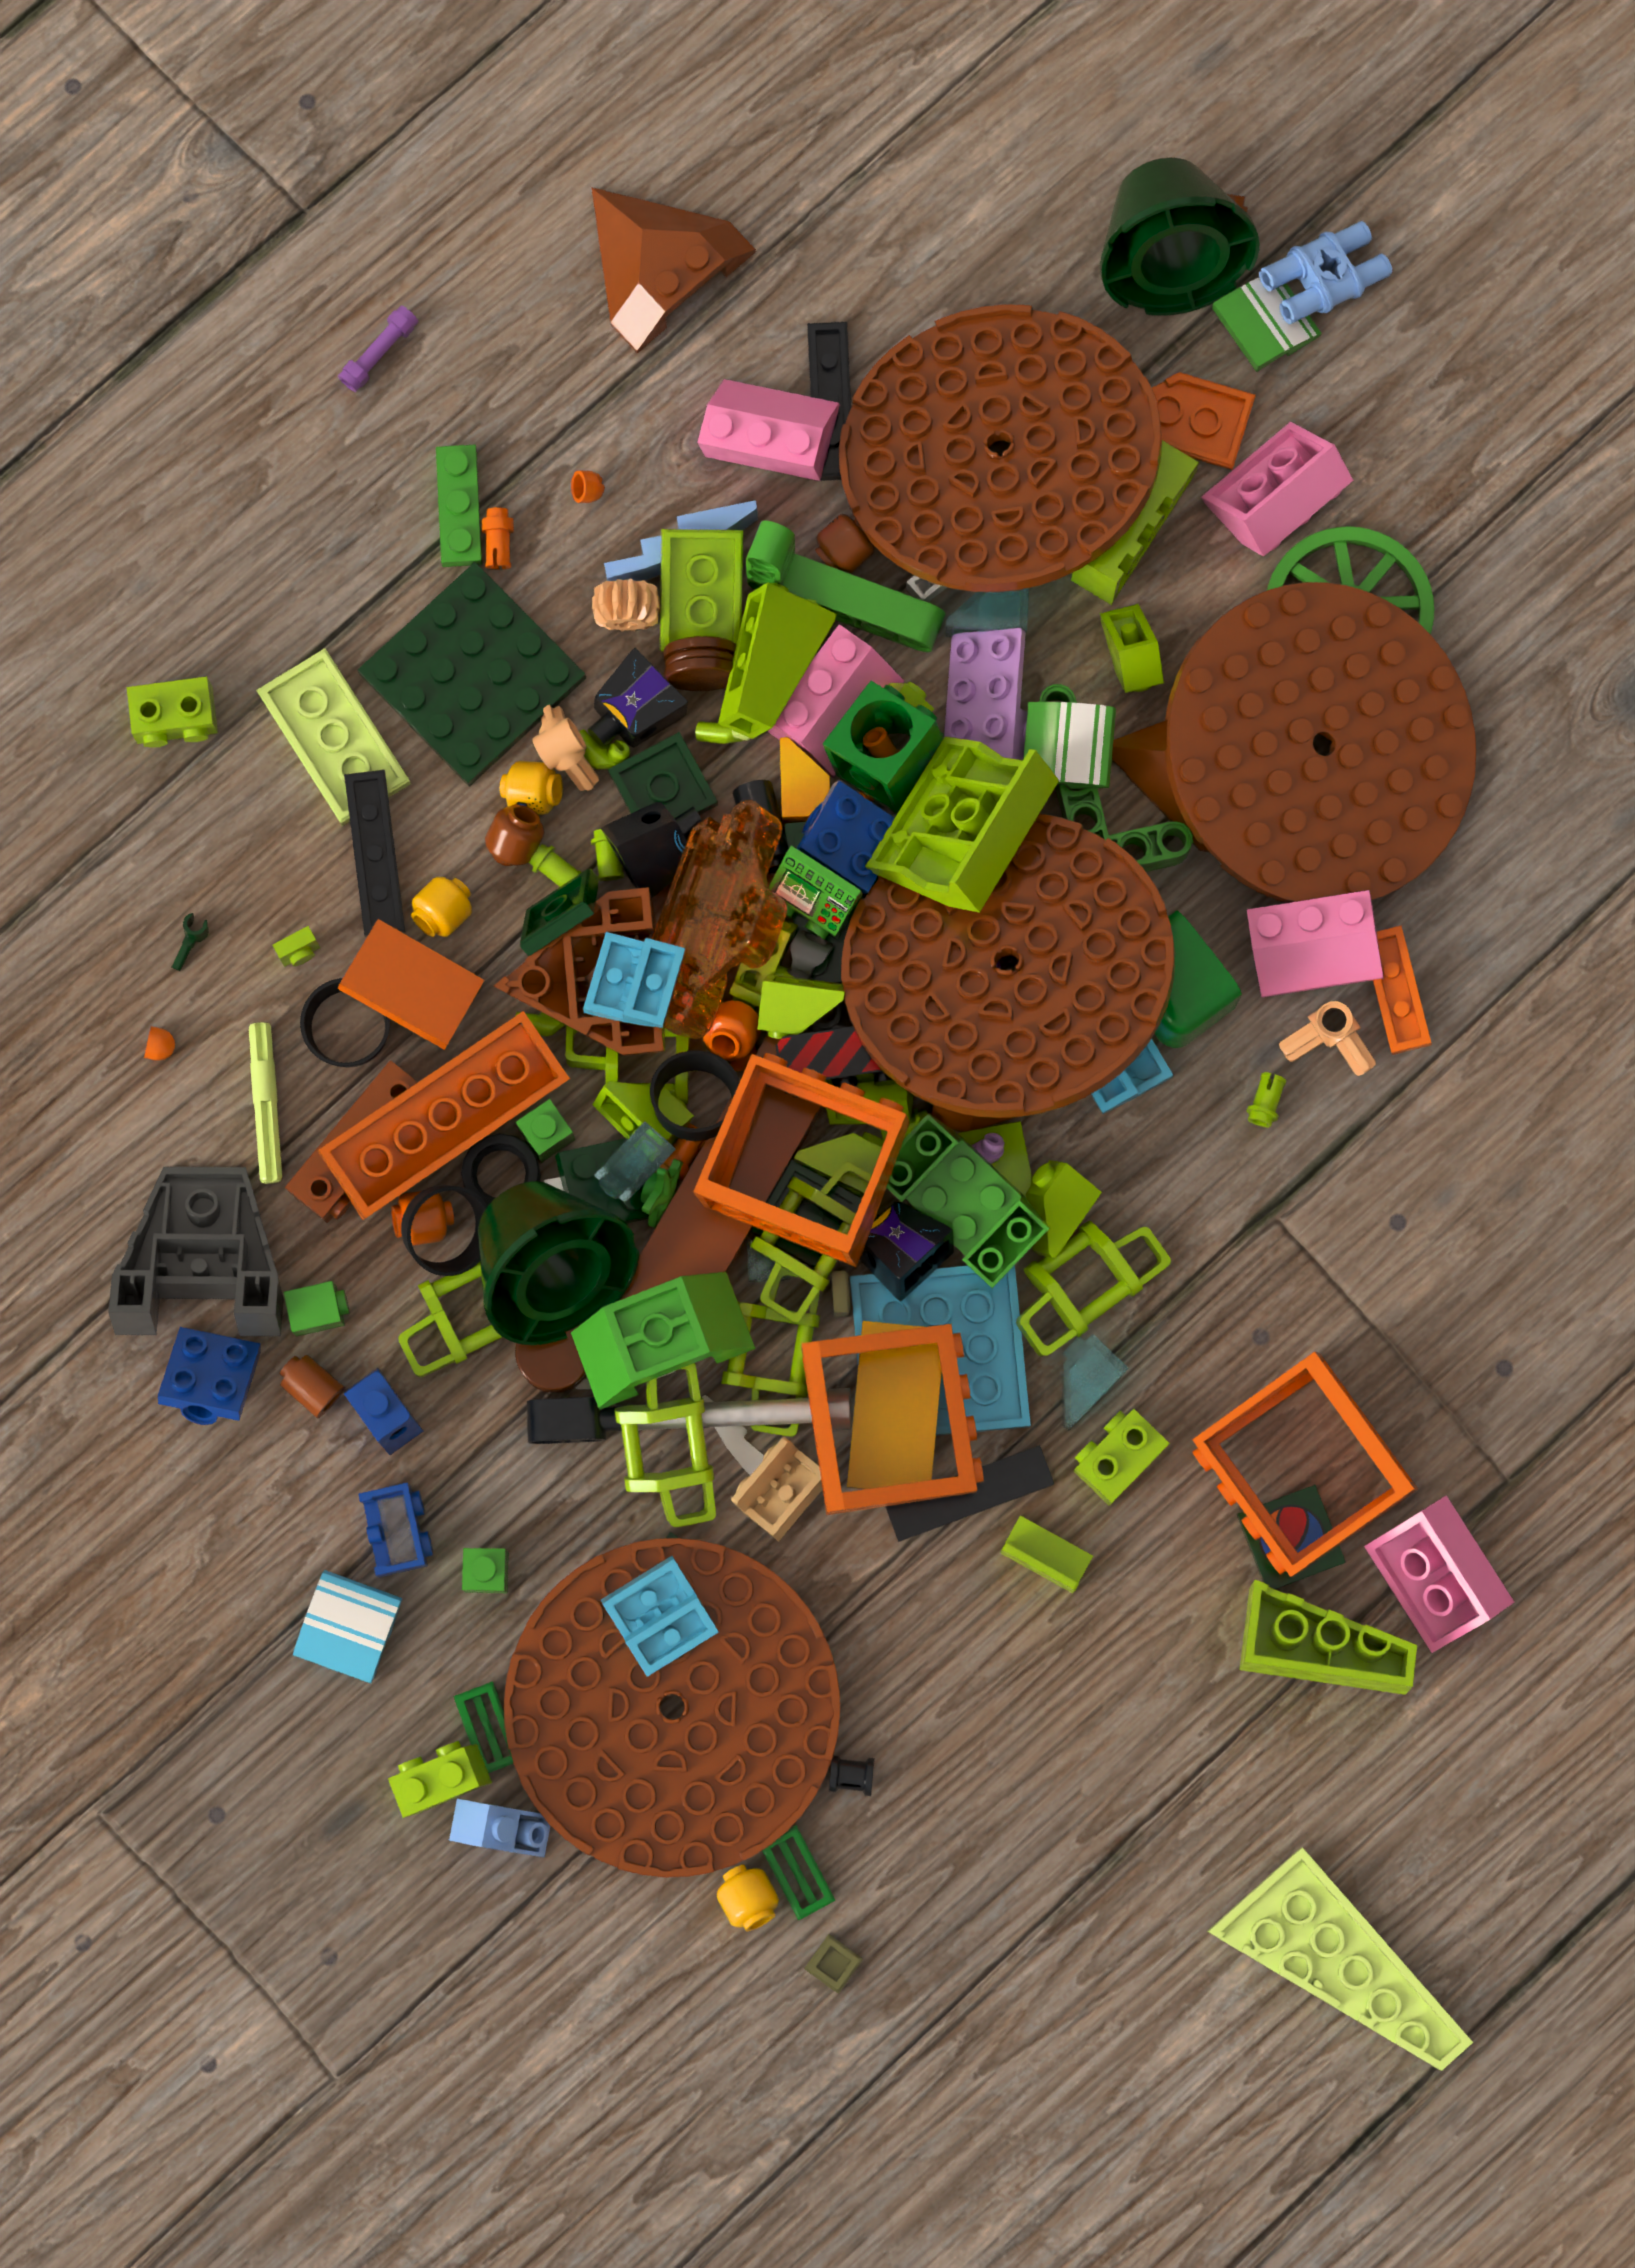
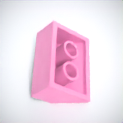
M724 379L707 404L697 443L705 457L820 481L840 404L838 402Z
M1289 422L1201 498L1242 545L1264 557L1267 553L1276 549L1299 526L1307 523L1311 516L1326 503L1335 499L1353 479L1334 444Z
M839 624L811 661L775 725L768 730V733L780 740V737H788L829 776L834 778L836 774L824 749L823 742L870 681L884 687L890 683H904V680L870 645Z
M1369 890L1247 910L1252 950L1262 998L1384 979Z
M1447 1495L1364 1546L1431 1653L1489 1621L1514 1603V1600Z

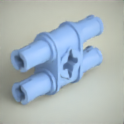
M1359 221L1335 234L1333 232H1323L1319 235V238L1301 247H1292L1287 253V257L1261 268L1259 278L1267 291H1272L1296 278L1300 280L1305 288V291L1283 300L1280 304L1281 315L1288 324H1292L1317 311L1319 313H1328L1334 306L1350 298L1357 299L1361 297L1366 287L1388 278L1392 274L1391 263L1384 254H1379L1357 266L1352 265L1346 254L1370 243L1372 235L1365 222Z

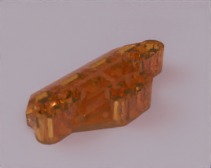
M744 800L732 808L731 814L723 815L721 823H718L709 816L691 829L652 936L653 940L679 946L686 950L664 1022L665 1028L676 1035L699 1039L710 1031L727 987V972L733 966L736 967L740 962L752 969L764 966L773 954L786 918L787 904L783 898L769 889L766 878L781 837L782 825L776 816L753 800Z

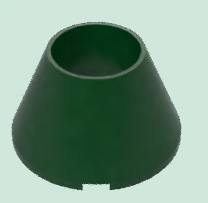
M1181 158L1152 160L1130 172L1119 187L1100 260L1101 279L1108 295L1126 309L1129 305L1145 309L1146 315L1153 316L1177 315L1195 311L1213 304L1237 288L1236 281L1246 269L1252 271L1259 254L1260 242L1258 232L1251 217L1195 164Z
M525 1182L504 1191L486 1208L478 1227L485 1314L489 1322L502 1337L522 1345H543L568 1338L565 1332L584 1323L602 1307L619 1301L627 1291L636 1273L639 1260V1250L635 1246L634 1233L627 1223L617 1215L544 1182Z

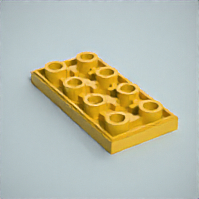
M862 1321L861 1335L922 1328L923 1326ZM937 1343L859 1353L847 1488L871 1489L932 1480L942 1373Z

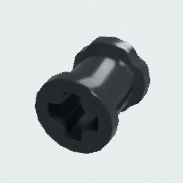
M833 1755L829 1792H836L838 1789L863 1791L865 1796H871L874 1758H868L864 1762L843 1760L839 1756Z

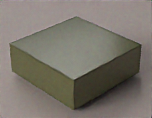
M846 1270L831 1271L834 1317H847L851 1310L848 1273H846Z
M828 1934L804 1969L839 1994L863 1958Z

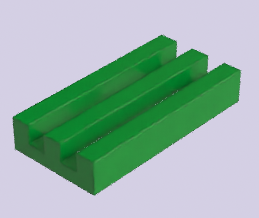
M493 1681L453 1696L470 1744L478 1745L488 1773L514 1764L512 1756L504 1758L481 1697V1695L488 1693L508 1747L504 1724V1709ZM473 1699L495 1762L487 1763L465 1703L467 1700Z
M797 1825L790 1828L770 1846L762 1850L798 1921L836 1901ZM791 1837L794 1838L824 1895L818 1901L785 1841ZM776 1845L780 1847L809 1903L803 1909L771 1850Z

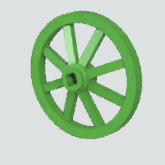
M1350 526L1336 527L1319 531L1306 537L1283 556L1276 566L1267 590L1283 586L1289 574L1303 583H1329L1299 564V562L1315 551L1334 546L1341 585L1354 587L1369 593L1393 564L1396 563L1410 580L1416 596H1389L1381 598L1402 610L1418 609V623L1429 634L1432 631L1434 598L1428 577L1422 566L1410 551L1399 542L1371 529ZM1347 544L1365 546L1384 554V557L1359 586L1354 585Z

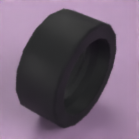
M498 1133L486 1136L471 1146L463 1159L461 1176L464 1188L478 1194L487 1206L496 1197L488 1195L479 1186L477 1170L482 1159L491 1152L503 1150L517 1155L524 1164L526 1172L524 1183L531 1181L540 1182L541 1172L536 1155L527 1143L513 1135Z

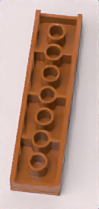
M767 1034L756 1055L759 1057H764L765 1053L777 1055L776 1045L781 1039L769 1037ZM765 1086L729 1188L767 1203L824 1107L801 1098H793L789 1093L785 1094L784 1091ZM732 1096L716 1123L725 1118L732 1101ZM717 1136L706 1140L642 1250L634 1278L620 1300L681 1276L726 1272L728 1275L750 1237L753 1226L705 1208L693 1192Z

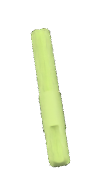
M258 1022L249 1026V1042L259 1175L261 1183L274 1184L282 1180L275 1061L273 1058L271 1025L265 1022Z

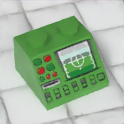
M792 845L767 889L768 895L774 898L770 904L772 907L789 918L792 917L794 912L808 920L805 928L823 940L828 935L838 939L852 918L860 899H864L860 889Z

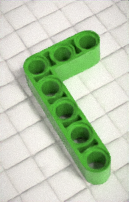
M766 520L761 521L746 558L747 583L753 589H758L767 582L781 584L789 592L804 599L815 600L823 608L836 613V621L918 651L931 652L946 615L941 608L795 554V534L781 524Z
M1062 684L1048 686L1042 692L1039 702H1048L1058 699L1063 702L1077 703L1073 691ZM1065 784L1056 785L1055 789L1062 818L1074 821L1076 816L1086 814L1093 818L1095 826L1087 831L1105 840L1109 838L1122 848L1129 844L1139 846L1144 852V857L1136 861L1146 872L1176 866L1187 858L1193 843V835L1185 824L1178 821L1166 822L1109 835L1098 788H1084L1081 791L1074 792L1069 790ZM1167 836H1176L1182 841L1184 848L1178 852L1169 851L1164 847L1162 840Z

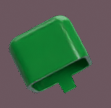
M1176 910L1168 916L1175 947L1173 988L1167 1009L1159 1027L1154 1033L1164 1045L1171 1048H1181L1189 1044L1233 1011L1242 996V992L1234 978L1183 914Z

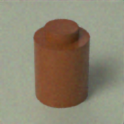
M305 1355L301 1359L294 1356L279 1373L283 1377L280 1386L316 1418L323 1416L345 1390V1387L309 1355Z

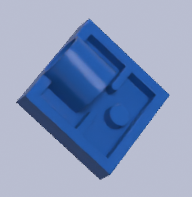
M838 780L833 783L824 801L808 817L802 830L804 836L796 849L860 889L864 895L869 892L877 878V875L865 866L869 859H871L880 841L884 838L883 836L892 825L894 817Z
M180 1327L160 1386L158 1404L180 1408L182 1415L187 1420L200 1425L213 1424L216 1422L217 1417L240 1421L261 1353V1343Z

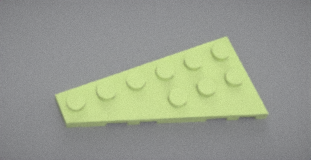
M1300 1847L1207 1931L1438 2070L1442 2071L1473 2043L1303 1847Z

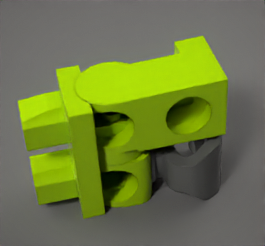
M764 911L756 920L735 981L730 989L729 994L733 996L732 1000L741 1001L756 1011L757 1007L760 1008L762 983L768 974L813 980L811 975L815 967L824 962L832 952L835 944L804 930H800L793 939L798 925ZM792 941L790 949L793 962L792 968L788 969L781 966Z

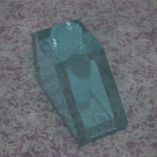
M1029 588L1004 592H976L946 618L945 637L952 638L957 633H981L1012 628H1021L1027 634Z
M644 1121L623 1140L596 1171L594 1176L600 1181L599 1186L607 1195L614 1199L620 1198L625 1202L637 1192L676 1148Z
M1094 1334L1086 1341L1081 1336L1078 1337L1063 1352V1355L1068 1359L1062 1366L1063 1426L1068 1431L1129 1369Z

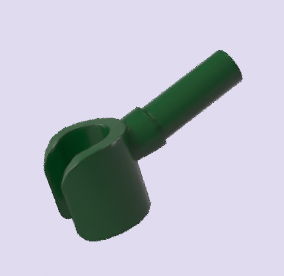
M194 913L188 914L183 921L185 938L172 964V968L181 971L195 943L205 940L209 933L207 920L204 921L203 927L200 930L192 931L189 929L194 921Z

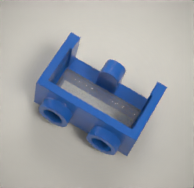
M403 1483L359 1493V1499L364 1505L368 1523L366 1530L369 1543L374 1551L377 1566L374 1567L376 1576L382 1578L427 1567L426 1557L433 1556V1548L429 1532L420 1531L417 1516L425 1515L420 1491L412 1492L411 1485Z

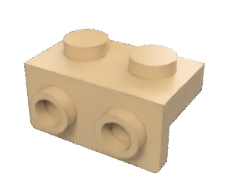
M783 1437L778 1444L768 1449L762 1463L751 1476L741 1481L731 1501L748 1518L779 1542L823 1490L819 1465L798 1450L786 1437Z

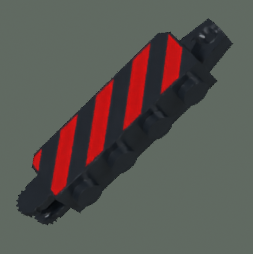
M853 1026L783 1036L776 1045V1056L788 1062L787 1068L800 1073L803 1068L812 1069L826 1076V1083L839 1088L842 1083H847L857 1088V1083L874 1081L876 1086L896 1083L869 1056Z

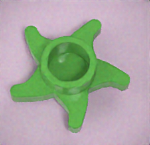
M674 1159L668 1170L659 1167L657 1172H652L647 1178L642 1189L641 1202L644 1203L642 1212L649 1214L648 1226L656 1228L660 1218L676 1193L674 1190L683 1165L682 1161Z

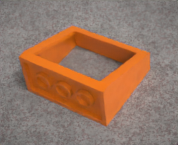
M765 1053L762 1058L751 1054L693 1192L705 1208L857 1267L910 1124L907 1114L902 1112L904 1107L886 1098H880L879 1103L864 1098L865 1092L847 1083H842L840 1088L825 1082L826 1076L812 1069L803 1068L800 1073L787 1068L788 1062L776 1055ZM766 1085L887 1132L871 1179L847 1235L729 1188Z
M951 1324L802 1343L801 1352L826 1515L969 1494L978 1491L976 1483L984 1482L980 1457L972 1458L970 1441L977 1440L974 1416H966L963 1401L971 1399L967 1374L959 1375L957 1358L964 1357L963 1344L960 1332L953 1333ZM937 1343L958 1476L842 1492L821 1358Z
M1315 1351L1192 1439L1198 1447L1192 1451L1195 1458L1206 1472L1212 1468L1222 1481L1217 1485L1220 1493L1230 1506L1235 1503L1239 1504L1246 1514V1517L1241 1520L1255 1540L1260 1537L1264 1539L1271 1549L1266 1556L1280 1575L1287 1571L1290 1577L1296 1576L1418 1490V1487L1323 1356ZM1312 1380H1315L1392 1488L1309 1546L1297 1552L1220 1444Z

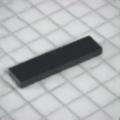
M847 322L807 323L810 396L840 404L820 481L842 480L839 468L840 435L842 426L846 423L851 409Z
M385 770L344 774L364 936L367 937L378 919L400 932H405Z
M1036 1446L982 1466L984 1482L976 1483L978 1491L975 1493L885 1506L898 1542L1053 1486L1054 1481L1041 1446Z

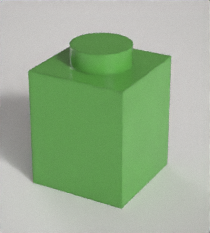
M550 1099L516 1121L519 1131L541 1163L575 1141L572 1130Z
M333 1281L283 1292L291 1331L296 1337L345 1326L343 1315L350 1314L345 1290H337V1286Z
M463 1548L462 1590L466 1593H508L509 1551L499 1548Z

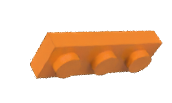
M1402 925L1377 931L1384 979L1373 980L1391 1054L1395 1055L1431 1046L1432 1043Z

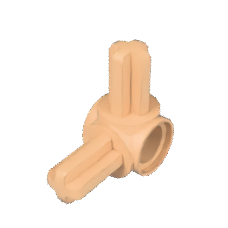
M550 705L543 708L544 715L541 717L542 726L539 730V735L532 738L540 758L550 770L555 768L559 771H565L580 791L592 790L599 781V776L584 757L586 744L582 735L572 720L565 718L564 711L560 706L552 708Z
M1338 1001L1328 1002L1307 1016L1310 1021L1308 1024L1279 1043L1281 1051L1290 1062L1296 1061L1324 1043L1330 1048L1336 1045L1357 1076L1365 1074L1376 1065L1375 1059L1357 1033L1361 1029L1350 1009ZM1330 1010H1339L1346 1016V1025L1338 1032L1328 1031L1323 1026V1017Z

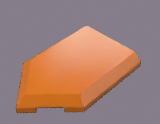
M1181 372L1166 378L1164 382L1152 387L1160 416L1162 440L1191 458L1233 470L1256 395Z

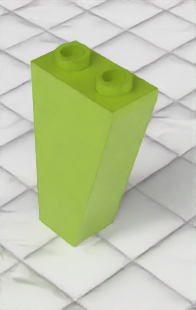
M767 582L748 594L718 724L751 739L773 728L835 622L836 613L823 608L815 600L804 599L789 592L785 586L777 583Z

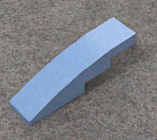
M756 500L677 516L678 529L744 530L758 520ZM661 536L641 539L643 554L641 556L604 563L607 581H616L617 579L641 581L660 575Z

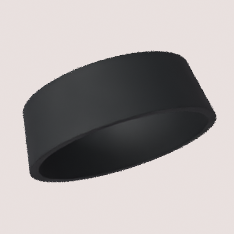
M343 978L334 979L319 986L306 1000L300 1018L301 1034L308 1049L320 1060L339 1067H357L371 1061L383 1049L390 1030V1019L383 1015L385 1021L383 1039L378 1047L365 1058L343 1063L326 1057L314 1042L312 1020L317 1008L324 1000L342 992L337 988Z
M692 1050L675 1054L658 1067L651 1080L650 1098L657 1119L664 1129L680 1139L688 1141L711 1139L717 1136L723 1120L705 1128H687L677 1125L667 1119L659 1110L658 1100L665 1084L676 1075L688 1071H703L721 1079L728 1087L733 1099L740 1083L739 1077L726 1060L713 1053Z
M450 1185L429 1187L411 1200L403 1214L401 1233L404 1245L415 1261L428 1272L440 1276L462 1274L480 1262L478 1227L480 1219L488 1206L478 1194L464 1187ZM453 1190L464 1196L473 1208L476 1221L474 1236L468 1247L459 1256L445 1262L427 1261L419 1257L413 1249L411 1242L413 1219L421 1205L430 1197L443 1191Z

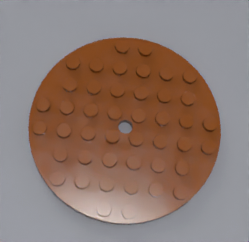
M994 305L969 309L936 320V326L923 331L913 338L910 335L905 337L873 366L852 398L853 405L847 416L846 423L843 424L841 429L839 468L842 485L850 510L869 541L897 566L919 578L941 586L973 592L1021 590L1060 579L1086 566L1111 548L1135 522L1150 497L1157 479L1162 451L1161 422L1151 385L1147 377H1144L1141 370L1133 362L1131 354L1116 339L1099 327L1079 317L1059 311L1058 315L1033 310L1031 305ZM1006 441L1010 443V447L1002 452V456H999L998 453L992 452L989 449L994 442Z
M1326 582L1290 584L1264 591L1230 609L1213 623L1195 642L1176 675L1165 715V720L1168 721L1165 761L1175 801L1196 840L1206 846L1209 852L1221 863L1220 867L1256 892L1277 901L1292 903L1369 890L1371 900H1374L1400 889L1417 878L1445 850L1456 833L1466 812L1475 777L1476 736L1472 711L1461 680L1443 649L1415 619L1387 600L1361 589ZM1317 734L1325 736L1327 740H1331L1332 744H1330V750L1326 756L1318 754L1313 747V740Z
M1039 814L980 913L948 907L878 876L877 882L870 889L865 899H860L850 920L843 946L841 979L848 1013L860 1042L880 1069L899 1086L924 1101L953 1112L979 1117H1022L1055 1110L1089 1096L1120 1075L1139 1056L1159 1027L1169 1003L1175 972V947L1164 901L1146 871L1127 851L1111 839L1107 838L1105 840L1083 829V825L1061 817ZM1004 956H1014L1019 960L1015 971L997 968V962Z
M683 1538L652 1539L634 1542L594 1557L561 1580L533 1612L519 1638L511 1658L504 1696V1724L508 1748L524 1790L544 1819L564 1839L587 1855L624 1871L656 1877H689L712 1873L733 1866L756 1855L786 1833L805 1812L826 1777L834 1755L840 1721V1690L832 1653L820 1625L798 1594L777 1574L743 1553L722 1545ZM670 1556H673L719 1633L647 1677L603 1606L601 1599ZM667 1695H677L684 1702V1712L677 1719H668L661 1712V1701Z

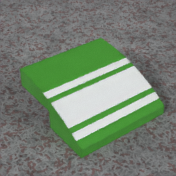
M1259 277L1215 301L1212 306L1213 311L1256 372L1285 354L1290 356L1321 336L1320 330L1309 315L1292 324H1288L1283 319L1280 312V304L1283 300L1294 296L1287 283L1272 291H1267Z
M1028 702L1023 759L1029 749L1036 750L1059 779L1057 785L1065 784L1071 789L1109 788L1116 708L1113 706L1072 702Z

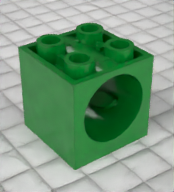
M870 681L823 742V746L837 777L897 814L942 742L944 735L939 730L936 715L922 705H917L915 708L905 702V697L894 687L887 684L881 687L875 682ZM876 727H883L888 734L901 733L910 736V740L901 751L885 758L867 756L868 749L863 744L865 734Z

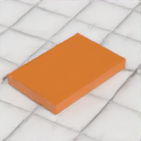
M378 919L337 989L445 1050L485 980Z

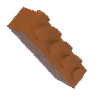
M390 1060L285 1186L287 1191L327 1224L332 1217L337 1220L341 1218L352 1203L318 1150L418 1082Z

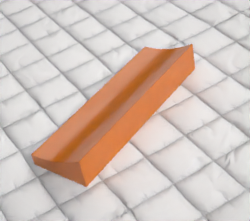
M522 1011L320 1148L318 1152L343 1188L361 1219L364 1220L570 1078L525 1012Z

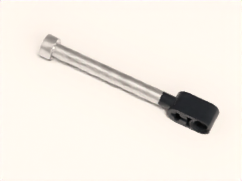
M850 1388L829 1389L827 1399L832 1430H852ZM595 1397L527 1401L528 1443L557 1444L606 1441L607 1431H622L621 1424L616 1422L615 1409L621 1406H609L600 1410ZM809 1398L704 1402L705 1412L701 1413L703 1427L812 1423ZM685 1417L652 1424H637L638 1430L687 1428Z

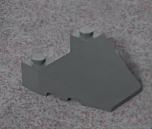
M163 1167L143 1209L144 1215L136 1232H132L128 1240V1249L121 1263L117 1264L112 1274L108 1313L115 1335H157L160 1299H235L234 1316L239 1336H281L284 1299L246 1167Z

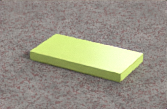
M325 648L256 690L342 826L350 822L344 774L385 770L388 798L411 784Z

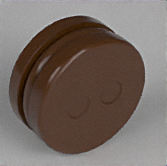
M695 636L672 641L664 648V677L674 688L680 690L713 691L726 688L729 674L732 670L736 644L728 639L712 636Z
M577 1327L565 1332L568 1338L543 1345H522L516 1343L515 1358L517 1366L523 1377L533 1387L548 1393H562L575 1388L587 1377L571 1334Z

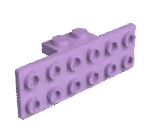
M1012 628L952 635L944 737L979 741L1004 758L1023 760L1028 713L1020 709L1026 635L1024 630Z

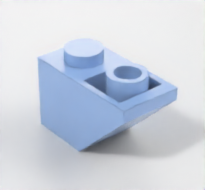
M457 1799L449 1841L545 1858L550 1824L540 1813Z

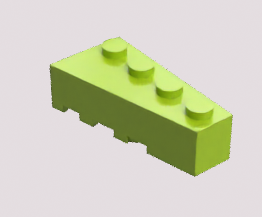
M1162 440L1161 462L1157 479L1140 515L1128 531L1111 548L1094 561L1073 572L1071 581L1112 605L1194 478L1199 462Z
M1254 1579L1249 1588L1240 1661L1241 1671L1406 1695L1413 1687L1417 1653L1416 1644L1369 1625L1364 1626L1345 1618L1340 1613L1330 1609L1327 1611L1305 1602V1599L1290 1593L1285 1594L1268 1587V1584Z

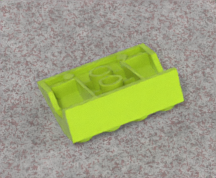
M945 736L865 867L878 876L948 907L980 913L1059 782V779L1036 750L1029 749L1023 760L1002 757L982 742Z

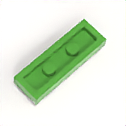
M476 444L436 447L442 567L471 566L474 562L478 565H483Z

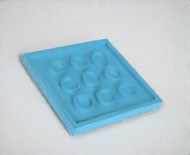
M1015 1265L993 1288L969 1266L937 1268L901 1302L892 1295L874 1274L850 1276L855 1336L861 1335L862 1321L923 1327L951 1324L952 1332H960L964 1357L957 1358L959 1375L967 1374L971 1399L963 1400L966 1416H974L976 1432L1027 1428L1031 1426L1022 1332L1016 1325V1319L1020 1316ZM857 1353V1362H858V1363H859V1353ZM942 1373L936 1436L951 1434Z

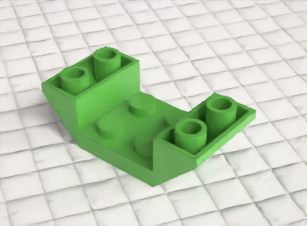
M928 1113L904 1138L886 1188L901 1202L906 1199L918 1211L952 1228L953 1245L965 1255L962 1260L993 1288L1050 1227L1013 1184L962 1136L932 1114Z
M726 1272L688 1275L670 1280L602 1307L571 1332L600 1410L639 1395L636 1388L637 1385L713 1356L716 1364L756 1349Z

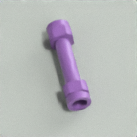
M401 305L387 318L389 325L356 362L350 360L342 368L343 371L338 375V378L351 391L357 392L359 388H362L370 379L367 373L400 336L407 338L414 330V326L419 322L415 315Z

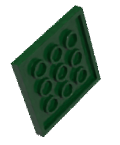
M476 562L469 566L357 670L359 675L469 787L541 721L545 706L550 705L552 708H555L586 679V674Z

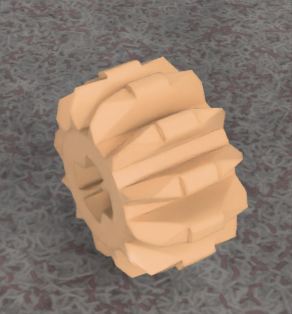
M632 579L605 581L596 586L594 597H592V610L596 624L608 630L616 629L621 632L625 630L635 632L638 629L646 630L658 623V616L660 614V600L657 587L644 580L635 581Z

